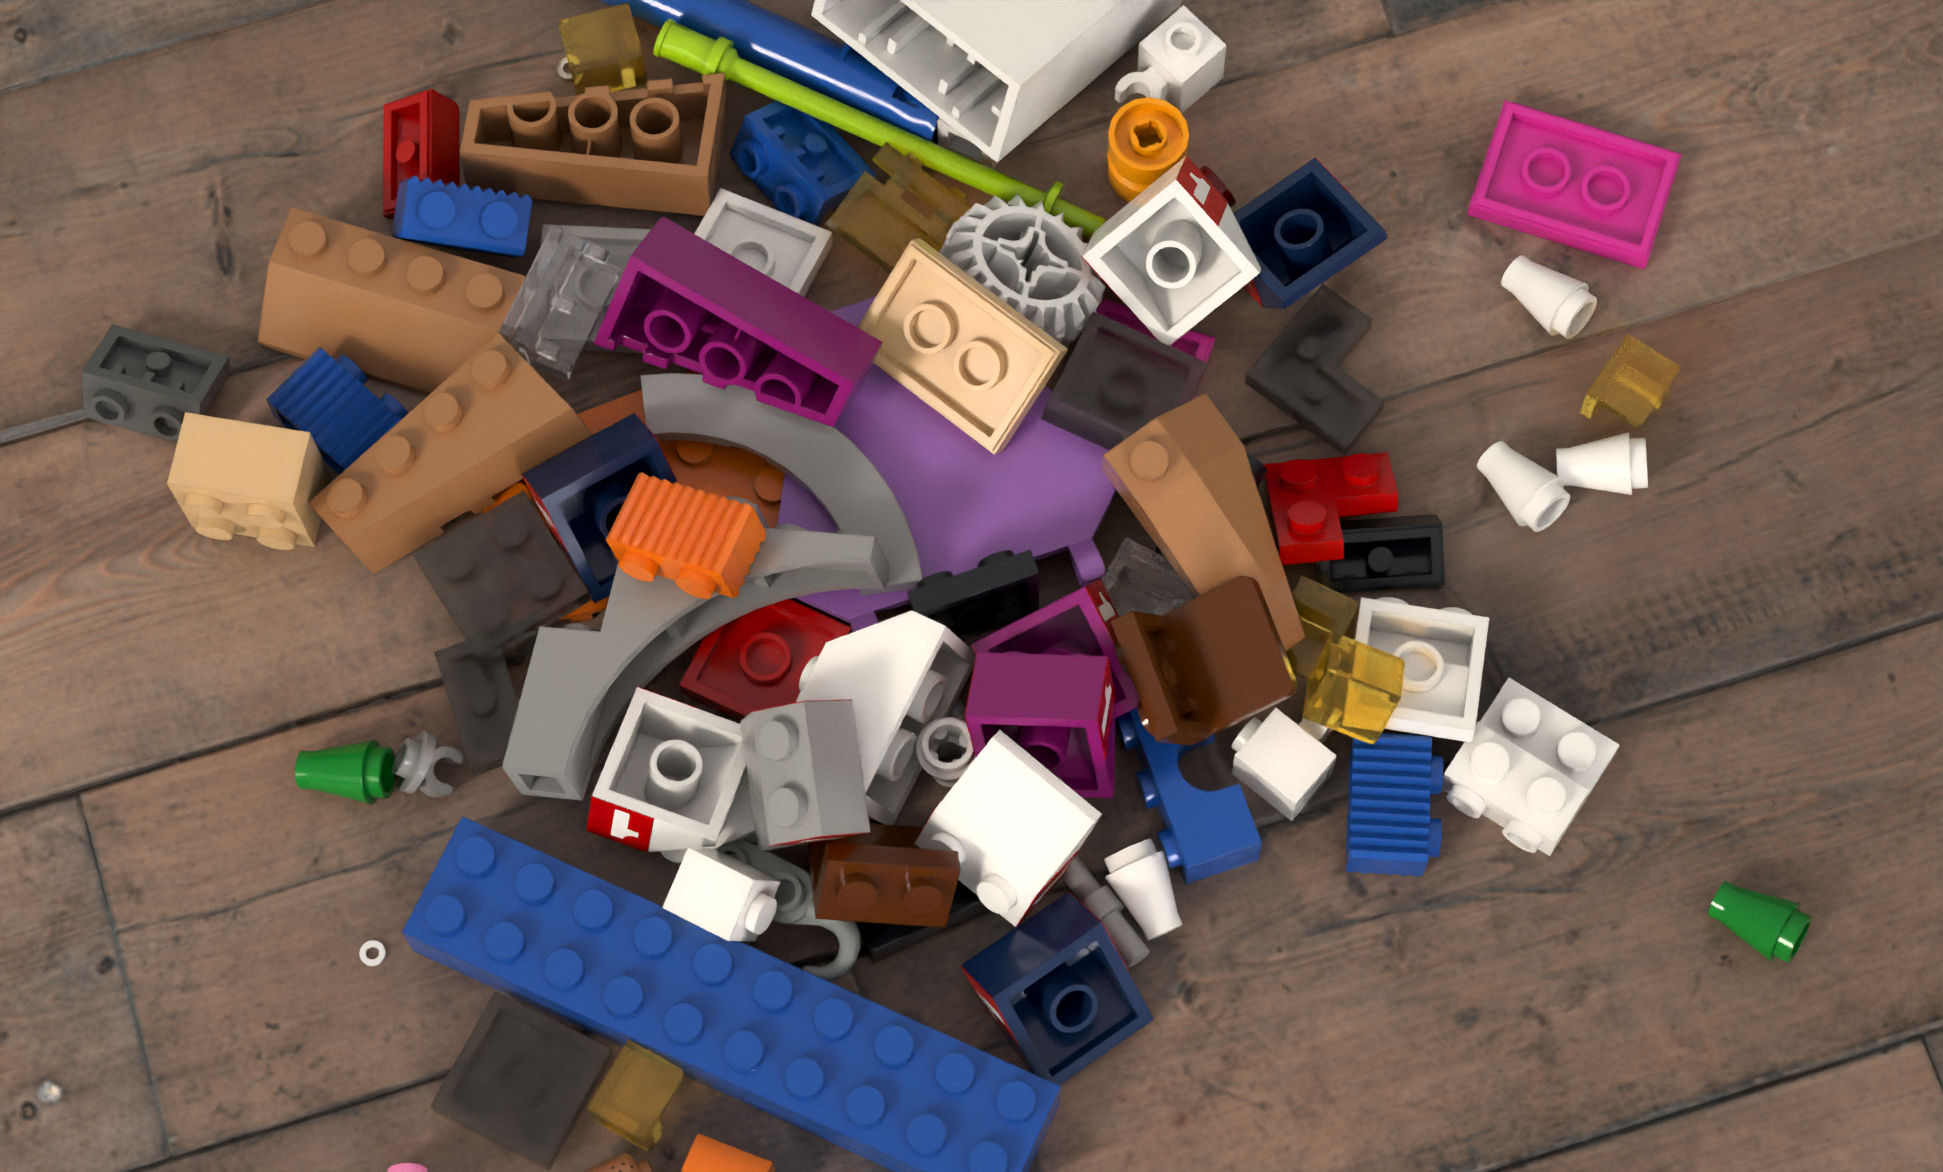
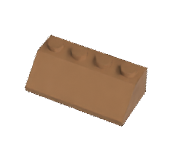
M291 207L268 263L258 343L262 347L306 360L319 347L334 360L340 354H344L362 370L367 378L428 396L496 334L499 333L517 351L534 308V302L526 276Z

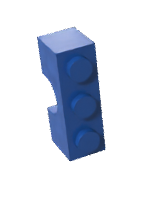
M1137 708L1115 718V727L1124 750L1135 748L1143 769L1135 772V779L1144 806L1147 810L1157 807L1165 828L1156 834L1160 850H1164L1168 869L1179 866L1186 885L1259 860L1262 842L1240 783L1217 791H1204L1190 785L1179 771L1178 763L1182 757L1196 748L1214 743L1216 734L1194 745L1159 743L1155 741L1154 736L1143 726Z

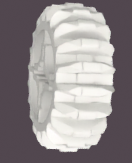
M1018 195L1011 201H1008L1007 204L997 196H994L985 205L975 203L971 209L966 211L964 216H961L958 221L953 223L946 236L947 239L939 252L1064 346H1068L1071 341L1076 340L1083 329L1090 326L1097 314L1096 309L1103 299V292L1106 288L1101 282L1100 276L1082 258L1088 244L1081 241L1083 227H1068L1064 223V211L1053 216L1044 211L1042 201H1039L1032 207H1027Z

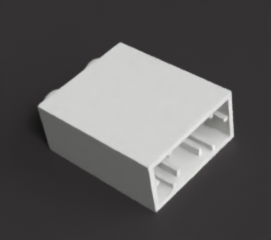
M815 0L811 16L998 163L1178 9L1182 0Z

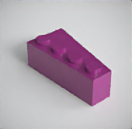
M662 216L631 254L593 344L615 351L619 345L642 352L643 362L663 369H667L671 363L703 373L702 382L724 390L728 385H737L755 392L756 400L834 427L861 388L883 342Z

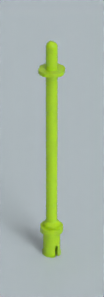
M670 18L666 20L659 32L653 54L657 57L666 58L702 75L725 73V81L731 80L987 194L997 196L1003 201H1011L1017 195L1027 207H1032L1039 201H1042L1045 212L1056 216L1064 211V223L1070 228L1083 227L1082 235L1087 238H1091L1093 232L1107 221L1097 214L1061 199L1065 183L1056 181L1050 187L1048 193L744 60L738 56L737 50L733 48V41L723 36L714 40L682 26Z

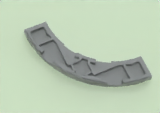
M666 373L640 375L646 426L656 436L658 441H699L728 448L735 446L766 459L767 463L791 477L808 493L811 492L830 515L838 530L856 529L876 537L890 566L885 590L859 589L860 596L917 588V583L923 577L917 548L907 520L893 492L875 466L835 427L756 400L755 392L737 385H728L724 390L702 382L703 374Z

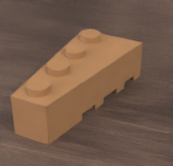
M725 73L702 75L703 82L673 85L672 78L647 81V88L610 92L609 85L585 87V93L581 95L554 98L551 91L470 100L460 148L465 183L468 188L478 185L480 189L490 187L493 192L503 189L505 193L514 191L517 195L527 193L532 199L705 216L714 200L728 115Z
M498 333L308 504L362 563L375 574L443 534L444 524L469 511L476 515L496 503L493 496L523 479L522 473L591 437L593 434L572 407Z

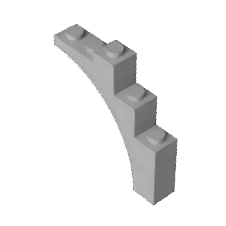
M725 497L729 500L735 499L741 504L746 502L751 505L766 531L765 541L761 542L760 552L755 554V562L750 565V571L745 576L744 585L739 587V596L731 598L713 592L710 599L697 598L680 589L676 585L675 580L656 575L652 582L641 581L629 576L617 565L600 632L590 626L578 623H569L564 625L563 628L539 626L502 768L522 795L583 801L593 768L608 737L629 707L637 686L644 689L664 667L695 642L724 624L754 610L786 599L818 592L847 589L885 590L890 566L876 537L860 530L848 528L840 529L836 533L808 531L803 527L793 524H779L775 528H770L757 504L739 497Z

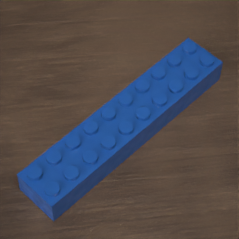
M463 816L402 931L411 949L424 957L894 1172H1029L1060 1104L1061 1086L747 944L740 941H727L673 914L654 902Z

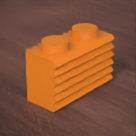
M642 472L638 474L606 541L619 561V568L635 579L652 582L655 576L658 575L675 580L676 585L680 589L697 598L710 599L713 592L736 598L739 596V587L744 585L745 576L749 574L750 565L755 562V554L760 552L761 542L765 541L766 531L754 508L746 502L741 504L735 499L729 500L724 496L718 497L711 492L705 493L700 489L694 490L689 486L683 487L677 482L672 484L666 479L660 480L655 476L649 477Z

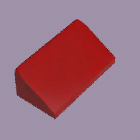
M433 89L384 104L383 216L388 219H394L398 185L405 178L416 175L419 180L428 177L431 182L441 179L444 184L453 181L456 186L460 185L459 106L455 101Z

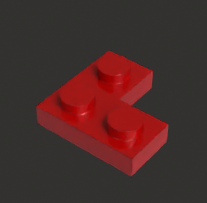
M1388 452L1373 454L1357 453L1342 457L1311 460L1295 459L1288 462L1263 464L1267 469V474L1263 478V486L1275 544L1282 565L1344 559V538L1339 517L1398 512V491Z

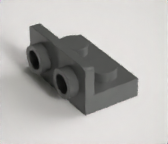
M112 324L81 372L84 415L89 419L177 443L185 412L205 415L230 375L229 356Z

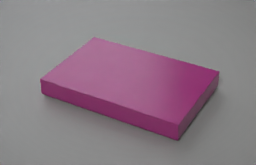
M1505 100L1469 204L1467 215L1645 270L1682 154Z

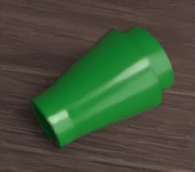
M376 740L316 751L302 750L299 752L296 760V783L300 789H314L372 805L378 798H390L394 791L396 775L392 773V766L395 754L391 747H380Z
M1724 881L1718 889L1708 911V916L1720 921L1770 962L1776 957L1788 964L1797 954L1812 922V916L1800 911V903L1737 887L1727 881Z

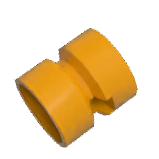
M1151 97L1134 99L1120 107L1111 119L1107 146L1108 180L1115 193L1128 203L1187 155L1189 131L1187 121L1178 108L1161 99Z

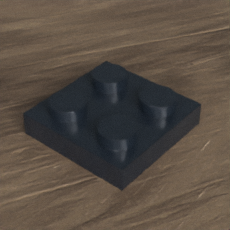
M1011 550L1000 551L983 558L977 564L978 568L957 575H953L951 571H942L929 575L917 583L916 589L907 591L909 611L913 610L946 626L961 640L1003 627L1039 609V571L1032 552L1028 550L1015 555Z

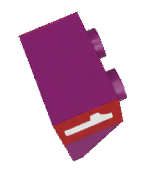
M1100 578L970 644L975 655L977 652L1004 653L1007 651H1019L1025 654L1068 655L1083 653L1090 656H1108L1116 693L1115 718L1137 708L1140 701L1132 677L1123 670L1115 653V644L1118 640L1111 621L1119 618V615Z
M1007 651L1004 653L977 652L965 711V719L974 755L977 757L990 739L1001 730L1081 797L1113 798L1115 790L1116 693L1108 656H1090L1083 653L1068 655L1025 654L1019 651Z

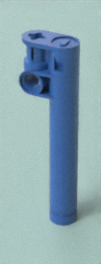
M598 0L660 29L666 20L670 18L675 20L676 23L714 40L723 36L733 41V48L737 50L740 58L938 145L937 121L939 116L847 43L838 42L747 0Z

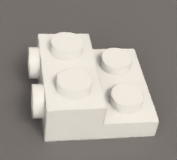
M1361 597L1354 632L1342 722L1472 743L1476 727L1489 617L1472 615L1469 611L1457 607H1446L1438 610L1409 605L1405 601L1393 597H1382L1376 600Z
M1508 678L1481 721L1476 723L1472 743H1463L1445 771L1442 790L1448 793L1446 796L1447 800L1462 813L1473 818H1479L1482 814L1504 828L1502 830L1503 835L1517 847L1531 853H1535L1539 849L1548 856H1551L1620 745L1513 679Z

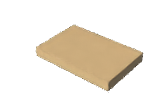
M920 238L910 241L857 327L883 342L873 362L994 455L1003 452L1068 351L1066 347Z

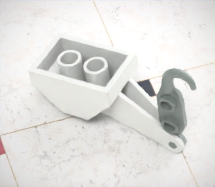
M913 610L826 642L820 655L814 656L805 666L799 681L801 692L796 702L852 699L868 816L885 825H894L923 768L916 755V742L920 732L931 721L942 717H949L974 668L976 659L974 651L950 629ZM746 767L716 845L701 848L716 849L781 881L774 896V899L777 901V908L773 921L782 925L822 926L837 936L840 945L839 951L831 963L822 967L806 965L802 969L826 981H833L845 975L856 963L861 949L860 931L855 921L815 919L811 875L802 868L768 851H758V846L753 844L757 842ZM687 849L660 852L666 859L680 866Z

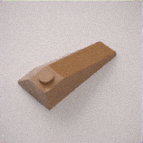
M1206 393L1156 417L1103 455L1101 470L1195 598L1239 576L1253 577L1260 585L1285 652L1305 639L1300 618L1244 445Z

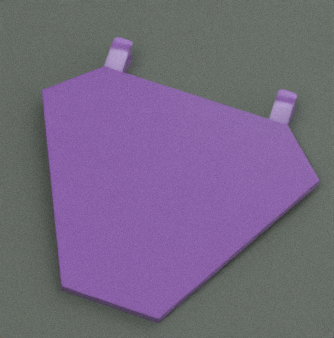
M876 297L830 312L858 327ZM872 364L861 388L834 427L850 439L869 459L893 492L907 520L916 545L923 578L942 571H951L953 575H957L978 568L977 564L983 558L1005 550H1011L1015 555L1031 550L1035 561L1068 550L1080 588L1099 578L1104 585L1105 566L1093 538L1117 492L1101 470L1103 455L1114 448V446L1045 386L1003 452L994 455L876 364ZM785 474L777 525L793 524L803 527L808 531L836 533L838 529L822 504L811 492L808 493L791 477ZM859 589L818 592L795 598L849 622L852 631L855 632L879 623L876 614L908 604L907 591L913 589L860 596Z

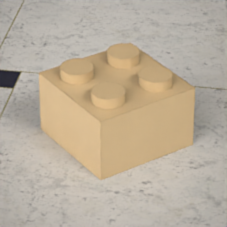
M185 412L167 485L192 527H195L196 532L217 540H230L233 538V534L256 537L259 543L278 550H292L295 544L315 547L321 517L308 502L330 484L331 475L310 432Z

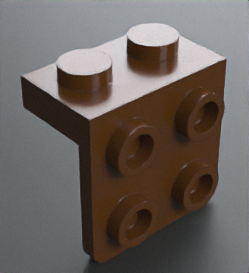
M1239 576L1163 615L1131 611L1111 621L1118 640L1115 644L1117 659L1123 670L1132 677L1140 698L1137 706L1140 720L1145 729L1154 736L1156 742L1194 745L1292 697L1297 690V680L1260 585L1253 577Z
M870 823L871 833L807 843L815 919L946 927L961 870L958 851L921 849L914 842L923 827Z

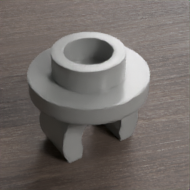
M423 730L414 740L406 738L402 742L393 762L392 773L399 776L398 788L400 791L412 794L419 787L424 794L434 798H441L450 795L453 787L437 780L434 775L435 763L441 761L446 765L455 766L462 763L464 756L453 747L442 746L435 748L436 736Z

